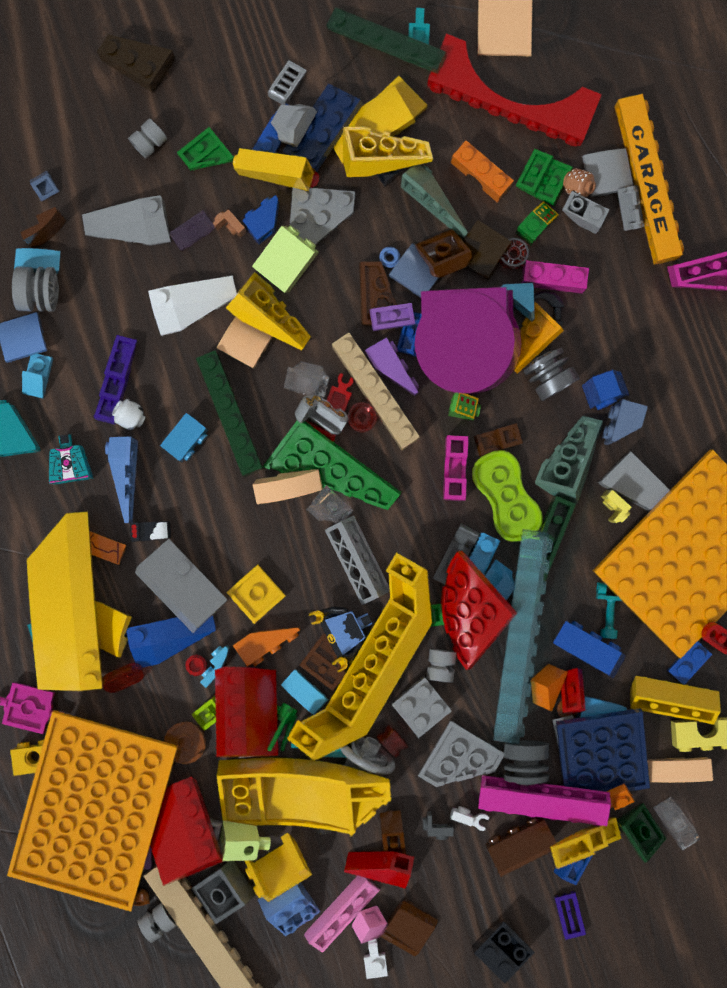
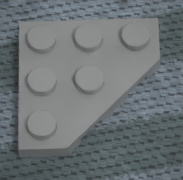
M293 188L290 225L300 232L298 236L303 240L307 238L316 245L333 232L344 220L353 215L355 191L310 188L309 191Z
M450 720L418 776L435 787H439L447 783L494 773L504 757V752Z

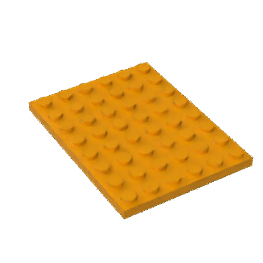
M709 450L592 570L680 659L702 637L703 627L710 622L716 623L727 611V464L714 450Z
M54 710L49 721L7 876L131 912L178 746Z

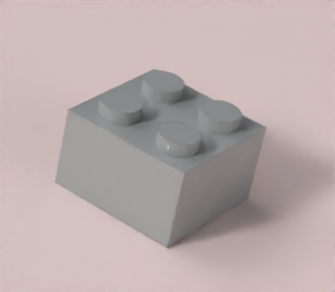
M422 676L391 702L392 706L418 738L452 711L425 676Z

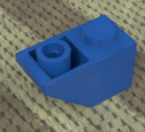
M276 195L272 198L267 197L264 199L258 209L248 211L242 220L244 226L258 244H261L276 232L279 200Z

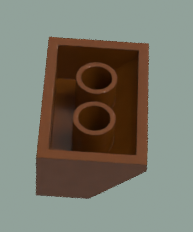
M531 817L526 820V824L520 827L518 825L513 826L507 830L508 833L502 836L495 835L488 840L489 843L485 845L500 877L550 853V846L557 842L544 818Z

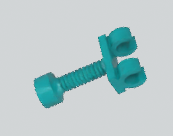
M597 582L596 599H603L608 602L606 626L601 629L600 636L602 638L617 639V630L613 627L614 607L616 601L622 600L618 596H606L607 585Z

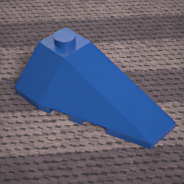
M212 616L196 632L192 633L178 617L129 627L126 633L130 651L139 669L160 664L216 631L214 616Z

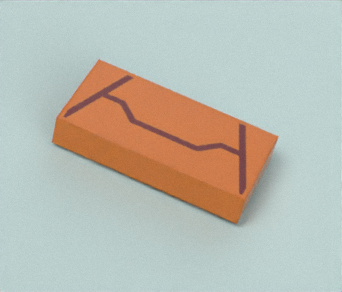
M90 531L92 555L120 565L127 545Z

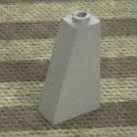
M632 452L626 453L598 481L601 486L608 490H613L619 496L649 512L670 491Z

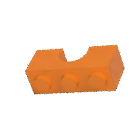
M467 140L452 156L451 164L465 176L470 174L481 183L482 190L497 203L512 187L514 180Z

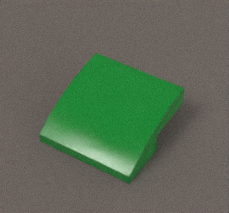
M534 149L516 183V187L541 201L555 206L564 189V177L573 170V167L554 160L552 155Z

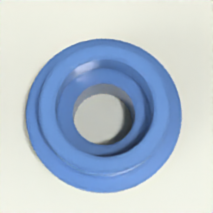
M386 247L380 253V262L386 268H393L400 260V253L394 247ZM392 255L394 259L387 261L386 256Z

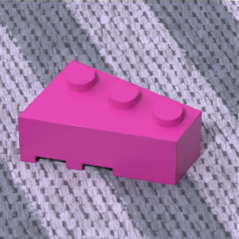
M727 251L667 267L672 287L727 291Z

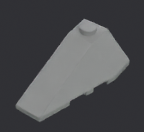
M161 195L141 198L82 214L86 236L123 240L130 243H143L150 246L171 242L165 202Z

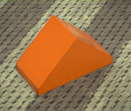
M548 664L531 679L533 703L552 711L566 678L567 671Z

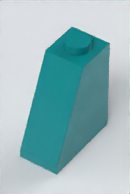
M0 400V457L41 452L40 446L15 406L7 403V400Z

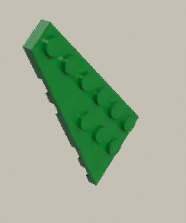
M297 420L263 466L264 468H271L281 473L319 469L323 488L341 492L348 497L352 496L361 499L365 503L388 510L401 494L398 489L306 421L300 423Z

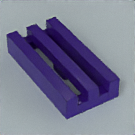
M575 891L554 896L565 940L586 935ZM571 898L573 901L580 931H576L568 901V899ZM563 900L572 933L567 931L560 903Z

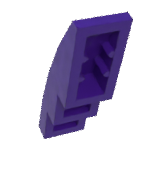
M116 335L104 372L105 378L99 393L100 400L94 415L95 420L116 424L112 412L116 404L123 400L137 340Z

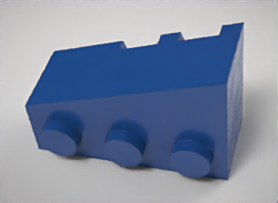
M615 370L594 376L582 385L590 409L594 407L597 410L606 408L617 402V399L629 395L622 373Z
M565 621L553 643L614 679L626 658L620 652L621 647L612 642H609L607 645L601 641L602 637L593 631L590 634L582 630L584 626L575 621H572L571 624Z

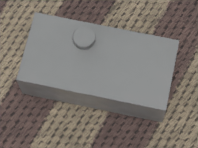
M170 539L138 565L135 571L137 576L192 633L196 632L227 601L221 592Z

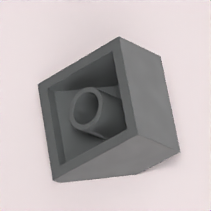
M228 861L191 888L215 924L245 906L256 895L234 861Z

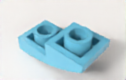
M16 248L14 269L17 266L32 267L35 273L38 267H43L44 269L54 267L58 274L60 251Z
M228 645L224 648L219 646L211 654L213 658L210 662L215 668L213 669L210 666L202 674L204 679L200 683L205 688L214 681L215 670L224 666L230 650Z
M296 669L281 684L294 699L313 715L329 700Z

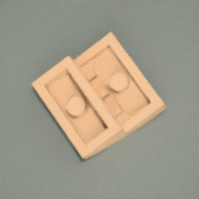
M235 317L220 340L217 349L254 369L273 336Z

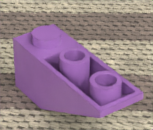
M385 338L365 350L366 357L377 373L414 396L418 394L417 389L419 385L414 377L410 378L407 374L408 366L403 359L399 360L397 357L398 349L393 341L389 342Z

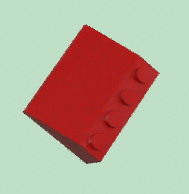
M222 667L216 669V757L278 756V739L272 750L268 751L271 740L278 729L276 670L248 667Z
M193 777L174 783L166 788L150 844L163 886L224 862L198 782Z

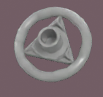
M361 737L351 742L352 750L347 745L340 748L349 760L367 771L377 774H391L395 770V762L391 755L381 748L380 742L374 738L366 737L365 739Z

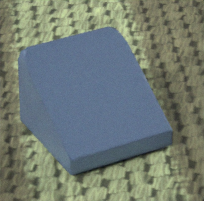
M48 171L30 180V184L41 202L59 192Z

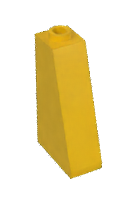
M239 148L238 155L236 154L233 159V167L238 175L304 191H309L314 170L305 157Z

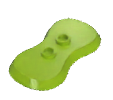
M504 450L490 452L478 459L472 469L473 482L487 497L492 506L494 525L498 534L511 542L521 541L534 535L542 525V511L523 487L518 460L510 452Z

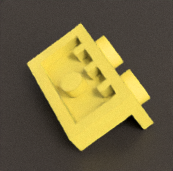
M606 490L601 495L604 499L602 503L611 511H615L608 520L611 523H622L630 515L628 511L631 506L613 490Z

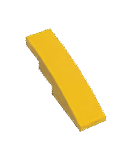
M614 817L608 818L607 826L591 825L550 846L556 868H561L595 854V851L608 847L609 843L622 838L617 820Z

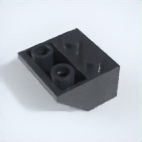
M504 921L487 930L472 945L474 954L504 984L535 953Z

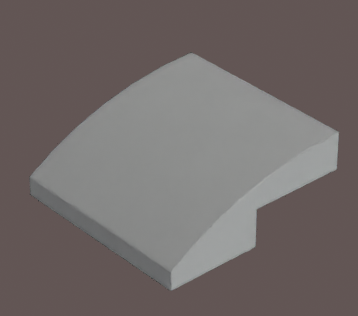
M626 148L601 151L582 156L585 171L591 172L596 182L595 190L590 194V197L606 196L617 192V189L633 186Z

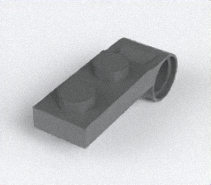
M461 523L433 579L445 585L448 575L446 571L451 560L461 550L468 556L480 532Z

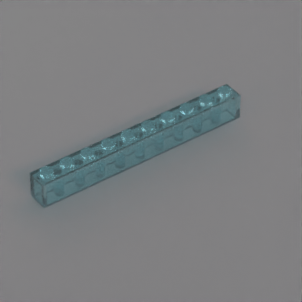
M522 529L511 605L517 614L508 626L493 732L494 741L519 744L520 737H524L525 724H522L523 717H527L528 704H525V699L530 697L531 684H528L529 676L533 677L534 664H531V658L536 656L537 643H534L535 635L539 636L540 623H537V617L542 615L543 602H540L541 594H545L546 581H543V576L549 570V560H546L547 552H551L553 542L552 539H549L548 532Z

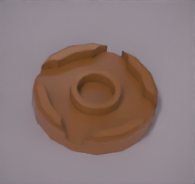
M182 721L174 724L167 731L164 742L178 746L174 762L179 764L195 762L202 756L206 748V737L203 730L192 722Z

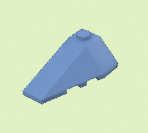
M109 437V442H106L105 454L108 455L124 523L130 524L133 521L138 440L132 437Z

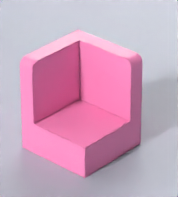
M378 906L359 911L352 924V928L362 944L379 938L387 922Z

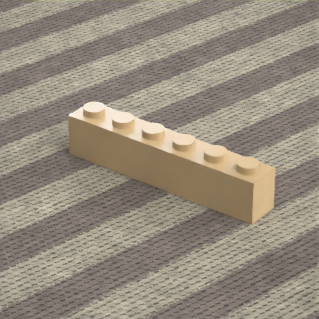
M347 333L332 343L333 350L401 451L419 440L420 436L351 334Z

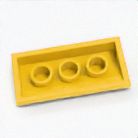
M393 86L361 106L348 127L371 128L372 132L383 134L385 131L389 132L390 136H394L416 121L396 87ZM342 134L334 146V150L344 165Z

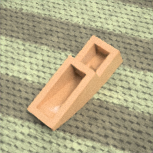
M319 469L281 473L277 477L256 479L253 483L257 504L296 498L323 489Z
M708 757L647 760L649 782L713 781L712 761Z

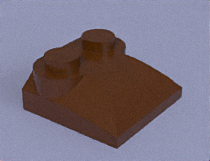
M453 229L415 244L417 251L429 266L430 274L438 278L465 268L472 258L471 250Z

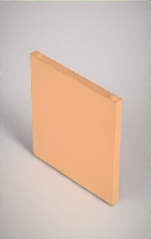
M478 0L477 55L531 56L532 0Z

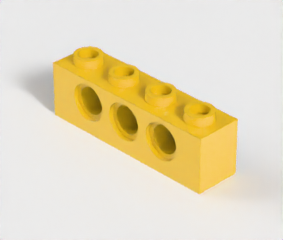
M39 740L36 745H30V742L18 743L17 747L10 750L14 776L36 772L38 762L32 759L31 753L35 751L40 756L44 740Z

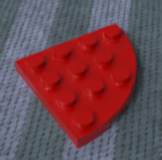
M461 550L455 554L446 571L448 575L446 584L442 587L441 606L446 634H450L454 645L452 649L454 652H457L456 656L464 668L469 670L511 622L517 612Z

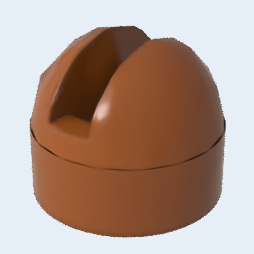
M137 890L134 906L149 904L150 898L147 890Z

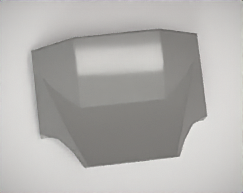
M281 104L271 121V124L278 133V139L282 143L298 147L317 111L313 107L302 104Z

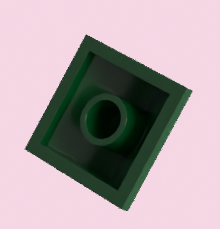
M644 803L639 804L616 819L619 827L644 863L650 860L666 840V837Z

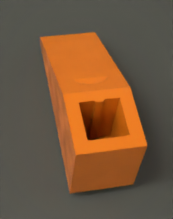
M300 627L252 632L234 644L233 647L246 666L252 664L255 667L264 660L263 655L268 652L272 655L282 648L280 646L282 642L287 640L290 643L299 636L297 632L301 629Z

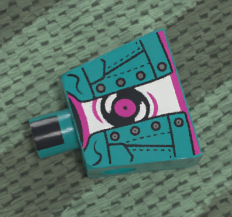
M70 434L58 436L60 448L51 449L49 452V484L56 485L93 479L83 446H73Z

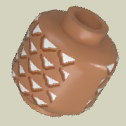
M575 168L565 175L563 185L567 194L570 195L573 191L586 198L594 192L596 182L591 172Z

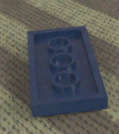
M328 83L313 105L317 113L298 147L287 144L283 153L285 155L307 158L313 170L317 172L342 136L343 128L348 127L363 105L362 101Z

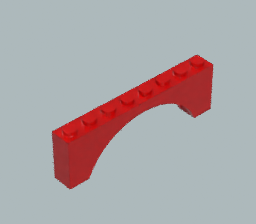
M446 34L427 83V87L435 93L441 94L442 92L449 95L455 101L463 100L468 102L473 108L479 109L481 107L486 109L491 115L504 116L508 121L515 124H524L532 131L539 130L546 133L550 138L565 140V143L570 146H581L602 95L581 87L571 96L551 104L526 105L510 101L493 92L482 82L469 60L466 41Z

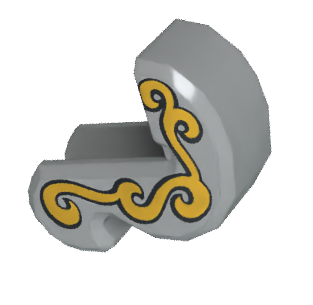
M317 395L304 396L295 411V417L300 423L310 418L331 434H340L348 421V416L342 409H334L327 400Z

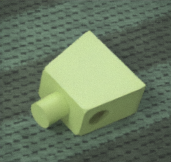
M230 821L222 822L220 846L223 861L256 860L258 850L270 849V837H260L255 825Z

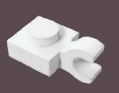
M461 806L458 809L452 807L450 813L452 820L474 826L481 831H485L486 828L479 824V820L482 818L489 820L487 814L479 813L473 816V814H470L469 809Z
M377 939L368 941L370 954L364 955L366 978L388 976L385 952L378 953Z

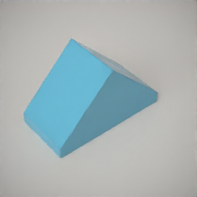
M533 283L503 284L501 287L513 290V307L530 321H533L535 319Z

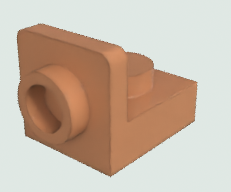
M229 209L226 212H220L214 218L213 225L217 231L227 223L226 228L233 236L237 234L241 238L247 233L245 227Z

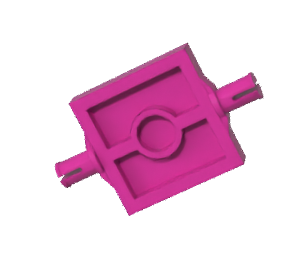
M13 682L9 695L6 698L0 697V706H4L2 724L44 734L47 723L54 711L52 703L55 692L38 690L37 687Z

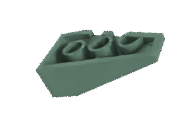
M420 164L411 167L402 175L401 188L464 240L468 232L432 175V171L427 166H421Z
M582 416L568 432V436L564 441L557 445L554 453L542 463L535 484L553 496H558L577 504L586 481L603 421Z

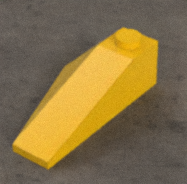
M368 127L343 128V162L347 177H368L432 162L433 160L430 145L427 141L406 136L402 138L390 136L389 132L384 131L383 134L372 132L371 128Z
M254 272L233 297L226 309L242 322L302 350L311 336L296 317H291L285 310L287 307L283 301L279 302L273 295L274 289Z

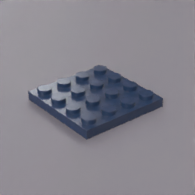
M641 708L556 721L563 786L604 792L622 784H625L629 791L650 788L644 720Z

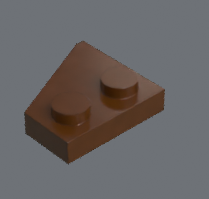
M325 633L322 634L299 665L332 691L346 674L344 670L337 672L341 669L340 663L337 662L332 665V662L338 658Z

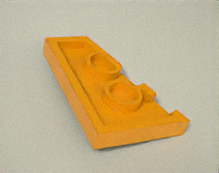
M536 302L534 303L535 319L530 321L528 318H525L522 323L523 327L520 330L521 353L514 369L517 374L564 331Z

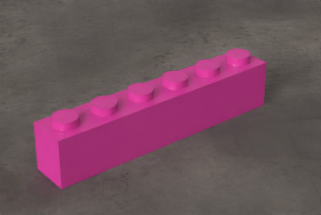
M482 775L478 809L489 812L497 811L507 814L527 815L529 817H542L550 820H564L572 823H587L594 826H607L611 801L610 792L544 783L521 785L505 781L504 778Z

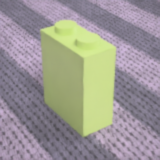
M291 225L289 227H280L252 266L284 293L291 291L319 253L315 249L316 245L307 238L303 240L298 236L300 232Z

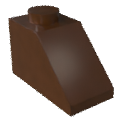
M401 810L379 813L384 851L406 854Z

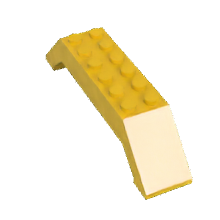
M398 553L395 554L386 570L389 573L390 599L324 710L303 721L298 720L287 738L313 760H317L367 735L432 624L427 570Z

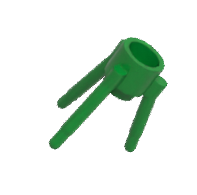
M285 703L281 707L277 705V714H279L277 719L282 722L271 740L268 751L272 750L285 724H287L288 727L280 749L281 751L285 750L288 742L287 738L297 718L295 715L298 711Z

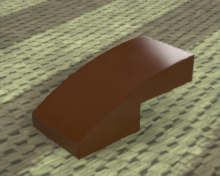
M517 423L474 436L479 456L523 443Z

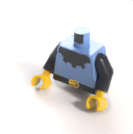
M334 606L310 612L309 616L313 614L316 616V621L311 624L320 623L338 658L332 662V665L337 662L340 663L341 669L337 672L343 671L355 659L364 643L366 636L362 629L373 624L368 613L356 618L353 611H349L345 607Z

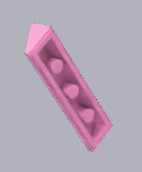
M357 876L305 932L304 936L308 943L323 953L358 915L359 911L380 891L379 887L370 879Z

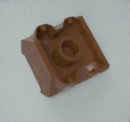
M403 900L389 917L380 937L416 957L434 931L438 920L429 913L416 908L415 904L411 901Z

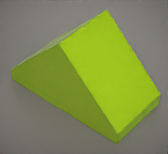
M215 696L191 714L204 731L216 722Z

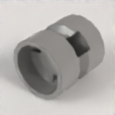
M150 118L140 126L141 132L136 130L128 138L130 143L146 159L154 152V146L160 147L168 139Z
M430 649L428 661L431 665L427 668L426 679L453 682L455 670L452 666L456 664L457 652Z
M162 902L152 909V913L147 912L137 920L142 934L151 943L162 937L163 931L169 932L177 926Z

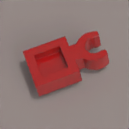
M341 373L338 376L339 386L338 388L335 386L331 387L327 401L334 409H342L345 412L352 395L347 389L353 385L354 379L351 377L349 383L344 384L342 382L343 374Z

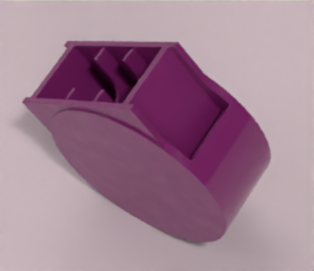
M507 287L421 291L422 318L416 330L415 352L419 365L425 375L439 387L455 393H481L503 383L515 369L521 353L520 329L513 316V290H507Z

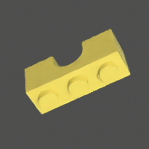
M727 717L717 718L711 732L707 735L699 734L696 721L687 719L671 720L672 746L679 749L680 752H690L692 748L697 747L704 751L713 750L714 746H721V749H727Z

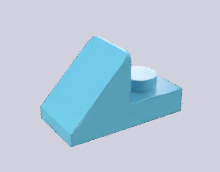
M40 354L30 356L27 371H22V394L44 399L53 363L52 357Z

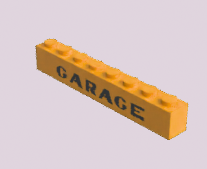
M643 94L618 99L615 104V110L624 147L627 151L634 186L637 185L644 227L653 264L677 260L683 255L684 245L682 240L678 238L679 225L677 220L673 218L674 205L668 197L669 185L663 177L664 165L658 157L659 145L653 137L654 125L648 117V101L644 100Z

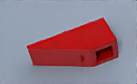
M394 851L348 852L344 872L406 889L411 876L414 857Z

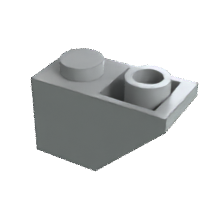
M572 191L562 211L577 225L596 234L601 228L609 209Z

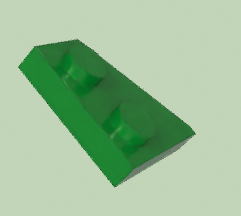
M210 127L177 152L178 156L191 171L233 162L234 156Z

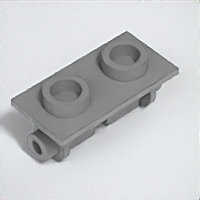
M637 185L617 189L624 231L644 227Z

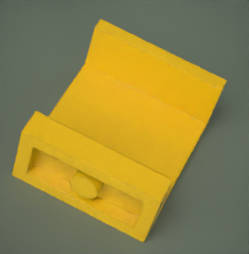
M289 833L281 836L284 843L282 846L254 863L251 860L245 861L247 865L245 871L248 877L255 883L253 888L259 898H264L267 902H270L312 875L296 840Z

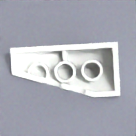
M233 276L172 285L148 291L161 336L183 331L187 326L197 320L199 321L208 313L231 301L237 294Z

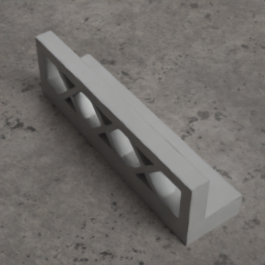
M354 516L325 529L362 605L390 592L389 585ZM338 528L341 540L337 539L333 530ZM345 549L349 550L351 554L350 559L345 556ZM354 567L359 570L360 578L355 576L353 572ZM363 586L368 588L371 594L370 597L366 598Z

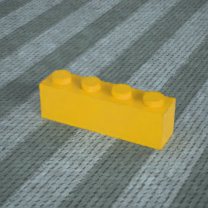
M635 676L630 688V709L641 708L642 711L708 724H715L721 712L719 691Z

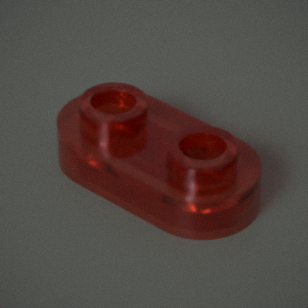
M130 663L107 673L102 678L104 690L109 693H115L140 682L144 677L142 666L137 663Z

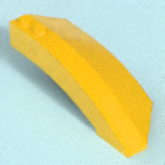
M88 511L66 513L27 558L38 690L68 691L102 689L103 679Z
M292 758L219 760L217 782L223 821L255 826L289 825L312 827L350 834L351 837L362 823L365 824L376 814L378 808L383 804L386 805L391 800L390 779L344 765Z

